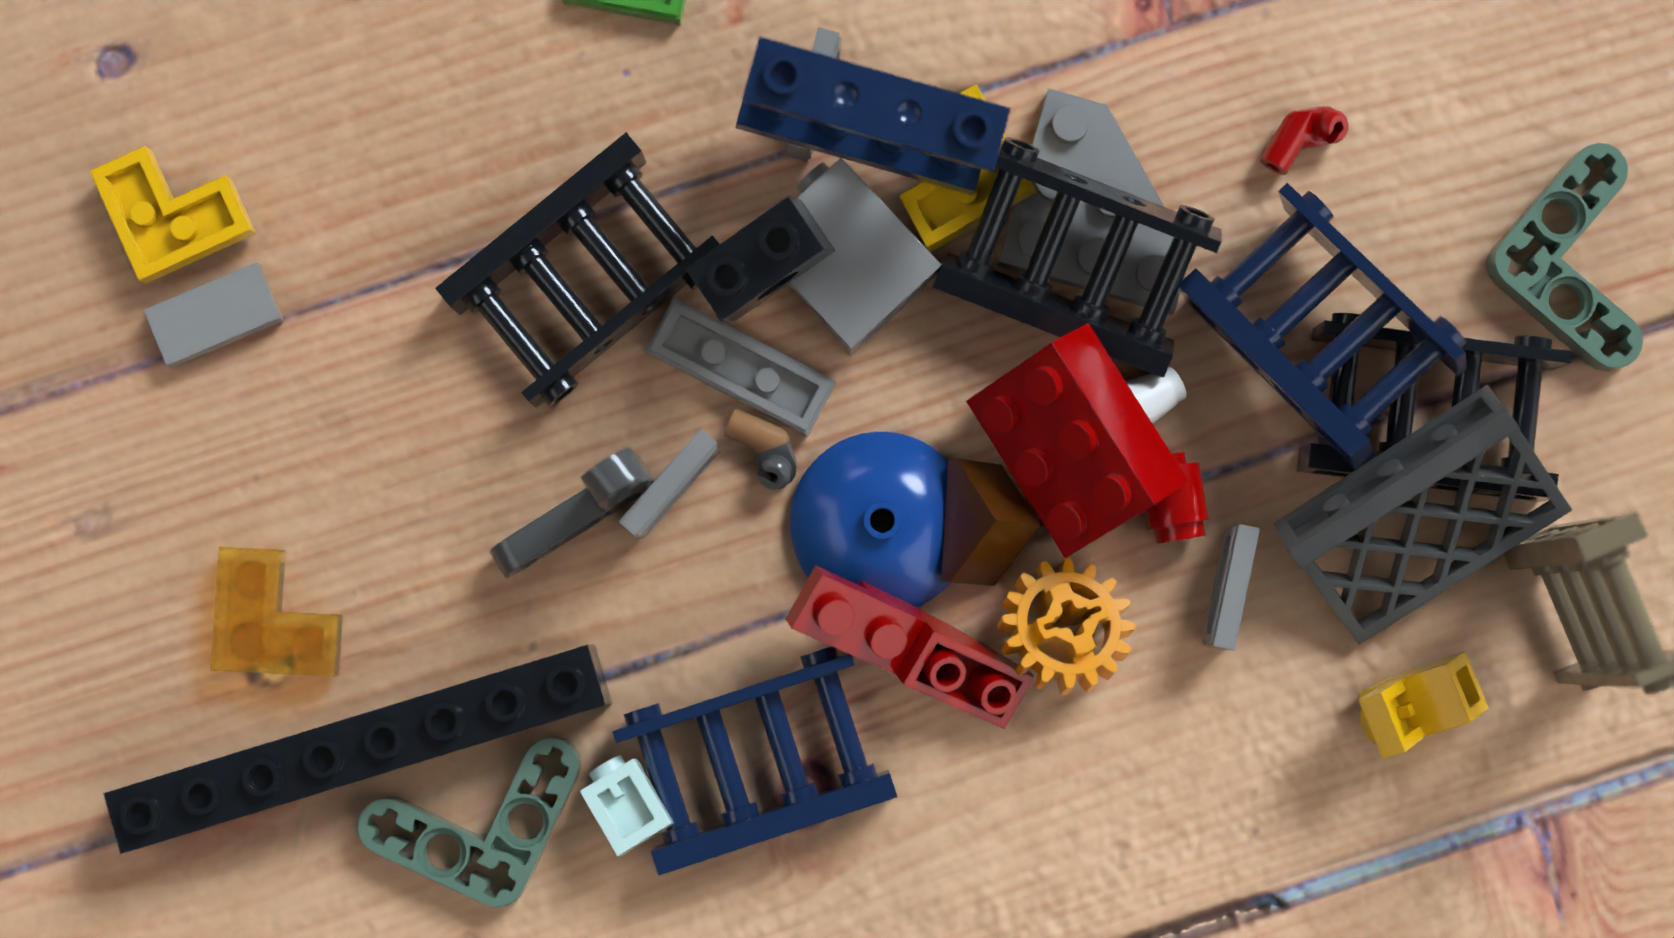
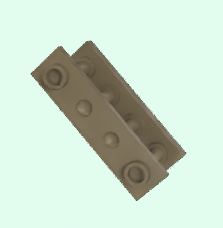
M1638 512L1558 524L1534 534L1504 553L1510 570L1532 568L1534 576H1542L1578 661L1554 672L1558 683L1581 685L1583 691L1601 686L1642 687L1645 695L1655 694L1674 687V650H1663L1625 560L1631 557L1627 545L1648 537Z

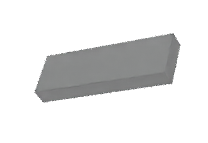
M673 298L646 349L647 354L807 437L836 384V381L676 298Z

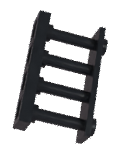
M627 132L435 288L447 304L459 315L467 309H470L472 313L479 311L535 378V381L521 393L536 408L544 401L550 407L554 406L568 396L578 386V382L574 378L578 373L685 285H688L692 290L698 288L686 271V268L720 245L712 235L696 248L640 181L643 174L639 169L647 162L642 150ZM610 192L614 197L621 195L678 263L650 287L593 219L596 212L592 207ZM563 231L567 236L574 234L630 301L626 307L604 325H601L546 258L548 250L545 246ZM515 270L519 274L527 273L583 340L582 343L556 364L552 362L498 296L501 289L497 285Z
M1005 137L995 166L999 171L968 251H961L959 256L950 252L947 253L933 288L1058 337H1062L1089 323L1110 357L1164 378L1173 357L1174 340L1165 337L1167 331L1163 328V325L1196 247L1199 246L1214 253H1217L1222 243V230L1212 226L1215 219L1199 209L1186 205H1180L1176 212L1037 158L1040 151L1036 147L1018 139ZM1022 178L1055 190L1057 194L1025 273H1018L1017 277L1014 278L993 270L995 263L990 259ZM1083 201L1114 213L1115 216L1083 295H1076L1074 300H1070L1052 293V286L1048 283V280L1079 203ZM1138 224H1142L1173 236V239L1140 318L1134 317L1131 323L1109 315V308L1105 303Z
M1333 313L1331 321L1325 320L1313 328L1312 340L1331 342L1360 314ZM1382 328L1363 347L1396 351L1394 366H1396L1421 341L1411 331ZM1515 336L1514 344L1464 338L1467 343L1462 349L1466 354L1467 369L1459 376L1455 374L1451 408L1479 390L1482 362L1518 366L1512 417L1534 451L1543 369L1554 370L1570 364L1572 351L1551 349V339L1537 336ZM1359 350L1331 375L1329 400L1338 409L1345 403L1351 406L1354 403ZM1418 380L1390 405L1386 442H1380L1379 451H1373L1374 454L1364 464L1412 434ZM1318 435V444L1310 443L1299 448L1297 472L1344 478L1355 471L1320 435ZM1509 441L1508 457L1501 458L1500 467L1480 464L1479 468L1507 471L1514 451L1511 441ZM1524 464L1522 473L1532 474L1527 465ZM1548 473L1556 486H1558L1559 474ZM1444 477L1431 485L1429 489L1458 492L1461 479ZM1475 481L1472 494L1500 497L1503 484ZM1522 486L1517 487L1514 497L1517 500L1533 502L1549 500L1543 489Z

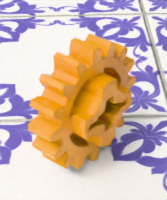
M1066 558L1059 566L1058 572L1054 573L1050 564L1047 561H1043L1035 570V579L1024 572L1014 584L1018 593L1008 592L1001 604L1011 613L1001 617L997 623V630L1012 633V637L1001 648L1003 655L1018 653L1022 660L1017 665L1015 672L1018 676L1028 672L1030 669L1037 672L1035 688L1042 690L1052 679L1057 681L1060 695H1067L1072 690L1076 680H1078L1085 692L1092 691L1098 684L1097 674L1108 681L1118 670L1114 660L1123 661L1131 651V647L1126 642L1120 640L1129 637L1135 630V623L1120 619V615L1124 613L1131 603L1128 598L1116 600L1112 598L1110 593L1117 583L1114 578H1110L1102 584L1094 580L1096 575V565L1090 563L1083 573L1079 574L1075 573L1072 558ZM1038 597L1040 603L1037 605V609L1041 617L1036 619L1033 624L1028 625L1027 617L1030 604ZM1058 619L1063 625H1080L1074 634L1069 628H1052ZM1104 627L1103 644L1099 653L1095 656L1093 650L1096 648L1092 635L1098 629ZM1047 655H1049V656H1051V657H1053V658H1056V659H1058L1059 661H1056V660H1054V659L1048 657Z

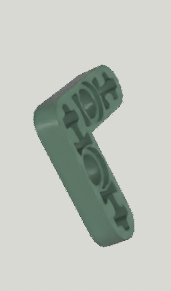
M1596 143L1588 145L1571 157L1501 237L1488 255L1487 270L1489 277L1497 287L1583 361L1597 370L1612 371L1628 366L1637 359L1643 344L1641 330L1633 319L1561 259L1619 192L1627 179L1628 166L1622 153L1610 144ZM1600 160L1605 164L1606 169L1603 171L1602 176L1608 183L1600 181L1588 188L1582 196L1572 191V189L1583 182L1590 172L1584 162L1592 165ZM1552 201L1560 202L1570 210L1572 225L1568 232L1556 234L1545 227L1542 221V210L1547 203ZM1525 227L1527 228L1529 234L1523 231ZM1532 239L1543 245L1534 250L1525 261L1524 265L1530 271L1529 274L1522 271L1513 276L1507 271L1511 260L1505 254L1506 251L1513 255L1525 248ZM1546 247L1551 248V252H1550V253L1548 252V250H1547ZM1555 287H1568L1578 296L1580 302L1579 310L1572 319H1561L1550 309L1549 296ZM1594 310L1597 311L1600 317L1590 323L1604 334L1617 330L1621 335L1617 345L1622 350V353L1616 351L1604 355L1600 350L1605 342L1602 336L1592 328L1583 331L1579 335L1575 328L1589 320Z
M556 736L544 738L534 743L526 752L486 838L396 797L381 798L365 807L360 814L357 825L359 837L364 846L372 852L482 904L492 907L507 906L523 894L533 876L579 777L582 766L580 753L575 745L567 739ZM555 748H558L564 752L561 762L569 767L566 776L557 774L550 780L545 793L557 794L556 802L552 806L541 795L522 792L521 788L525 780L532 787L538 785L544 772V767L536 763L538 755H549ZM527 803L534 805L543 816L542 830L534 838H520L510 828V813L519 804ZM393 809L398 813L396 824L410 832L418 830L419 821L428 825L427 829L422 832L415 843L413 856L404 852L405 848L412 842L411 840L400 835H392L386 841L378 838L381 828L373 823L375 815L384 816ZM438 834L450 835L460 845V859L453 868H437L430 862L427 848L434 836ZM474 846L484 851V854L476 863L491 869L499 866L502 861L510 865L508 876L516 881L514 888L504 887L498 894H495L489 890L491 879L477 871L470 874L469 882L460 878V875L472 861Z

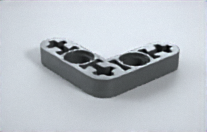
M628 447L604 459L581 476V480L586 486L585 489L495 545L489 553L504 577L508 578L524 570L640 497L655 481L641 457Z

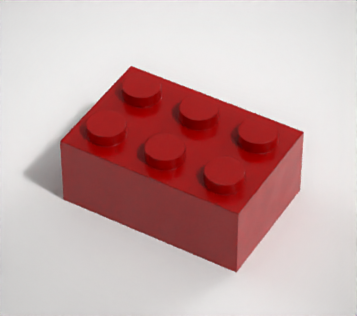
M1089 323L1049 343L966 401L1065 559L1154 506L1189 482Z

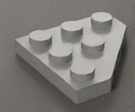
M1049 88L1032 146L1040 151L1037 158L1165 207L1108 106ZM1034 182L1032 183L1037 192L1014 205L997 264L998 266L1023 273L1027 269L1057 194V191ZM1080 201L1049 280L1085 290L1114 219V213ZM1138 224L1108 297L1144 307L1173 236ZM1180 289L1177 291L1169 310V315H1172L1176 310L1181 292Z

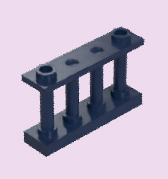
M759 36L735 128L972 195L976 191L981 170L988 172L995 170L1011 108Z
M1286 183L1278 192L1284 211L1290 215L1288 219L1223 279L1216 276L1210 282L1195 268L1182 280L1179 289L1185 301L1356 471L1374 454L1370 439L1366 437L1373 430L1369 424L1438 360H1441L1457 376L1467 369L1466 354L1462 347L1467 342L1461 333L1444 317L1439 316L1433 322L1329 223L1334 218L1332 212L1315 194L1307 191L1301 196ZM1309 234L1333 258L1266 320L1259 317L1252 324L1237 309L1243 302L1240 296L1305 235ZM1352 275L1376 300L1312 360L1307 363L1302 359L1295 366L1279 351L1285 345L1282 338ZM1396 317L1421 342L1352 406L1345 403L1338 409L1322 393L1328 388V384L1325 381L1387 323Z
M831 646L801 656L803 669L666 714H662L659 703L623 714L627 726L613 731L615 741L619 743L637 737L652 786L674 822L673 825L666 828L667 831L661 833L664 844L655 846L651 851L658 876L898 797L889 770L877 773L874 763L867 765L837 671L855 665L852 655L846 654L839 657L837 649ZM814 679L844 773L838 775L841 786L819 793L815 783L808 784L778 691ZM753 698L756 700L785 792L779 794L783 805L761 812L758 811L756 802L749 803L720 713V709ZM695 717L726 810L720 814L723 821L722 825L703 831L699 830L697 821L690 823L661 732L662 728Z

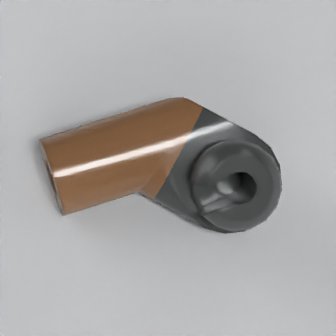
M735 408L724 436L753 448L759 470L757 476L764 487L770 490H781L795 478L797 461L788 433L782 427Z

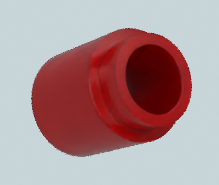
M1185 452L1172 453L1189 482L1145 510L1148 530L1154 529L1157 544L1206 536L1203 520H1209L1200 465L1199 462L1187 463Z

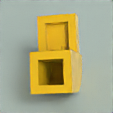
M1466 651L1418 666L1380 681L1357 693L1362 708L1360 711V721L1363 731L1368 740L1377 745L1382 759L1408 751L1427 736L1469 724L1489 709Z

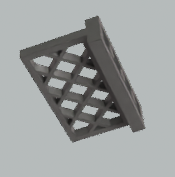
M1488 384L1274 523L1291 556L1299 567L1305 570L1359 645L1572 511V508L1519 430V426ZM1508 437L1514 446L1508 470L1479 468L1484 451ZM1524 464L1527 465L1532 474L1522 473ZM1444 477L1461 479L1453 506L1425 502L1429 487ZM1475 481L1503 484L1495 511L1468 507ZM1518 486L1543 489L1549 498V501L1528 514L1510 512ZM1389 512L1407 514L1400 540L1371 537L1375 522ZM1421 516L1449 519L1442 545L1414 542ZM1463 521L1491 524L1487 540L1475 548L1456 546ZM1336 546L1354 548L1347 574L1322 571L1315 560ZM1367 550L1396 553L1389 578L1361 575ZM1410 555L1438 558L1434 573L1423 581L1403 580ZM1333 586L1343 587L1341 596ZM1356 589L1385 592L1381 607L1358 621L1351 611Z

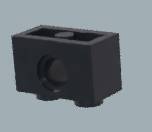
M788 196L686 268V271L719 320L736 321L836 250L803 201Z

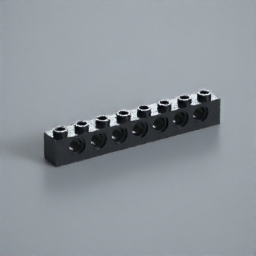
M595 644L584 645L103 794L120 854L608 705L612 703Z

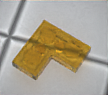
M219 547L210 671L339 676L343 615L282 612L285 550Z

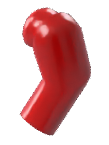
M1318 106L1292 111L1283 119L1260 162L1271 171L1286 175L1301 149L1337 144L1342 141L1348 132V119L1342 112L1330 106Z

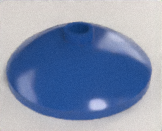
M869 432L851 436L829 447L819 455L801 478L793 497L790 513L792 545L798 562L806 576L809 578L816 565L857 585L860 581H864L915 607L927 603L940 594L950 584L948 582H941L948 460L940 452L923 441L894 432ZM879 509L889 511L894 518L892 529L885 533L875 531L870 524L872 513Z

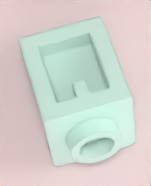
M621 755L610 759L591 771L589 776L593 783L580 790L617 856L624 855L674 824L646 776L645 772L647 770L642 761L633 758L625 763Z

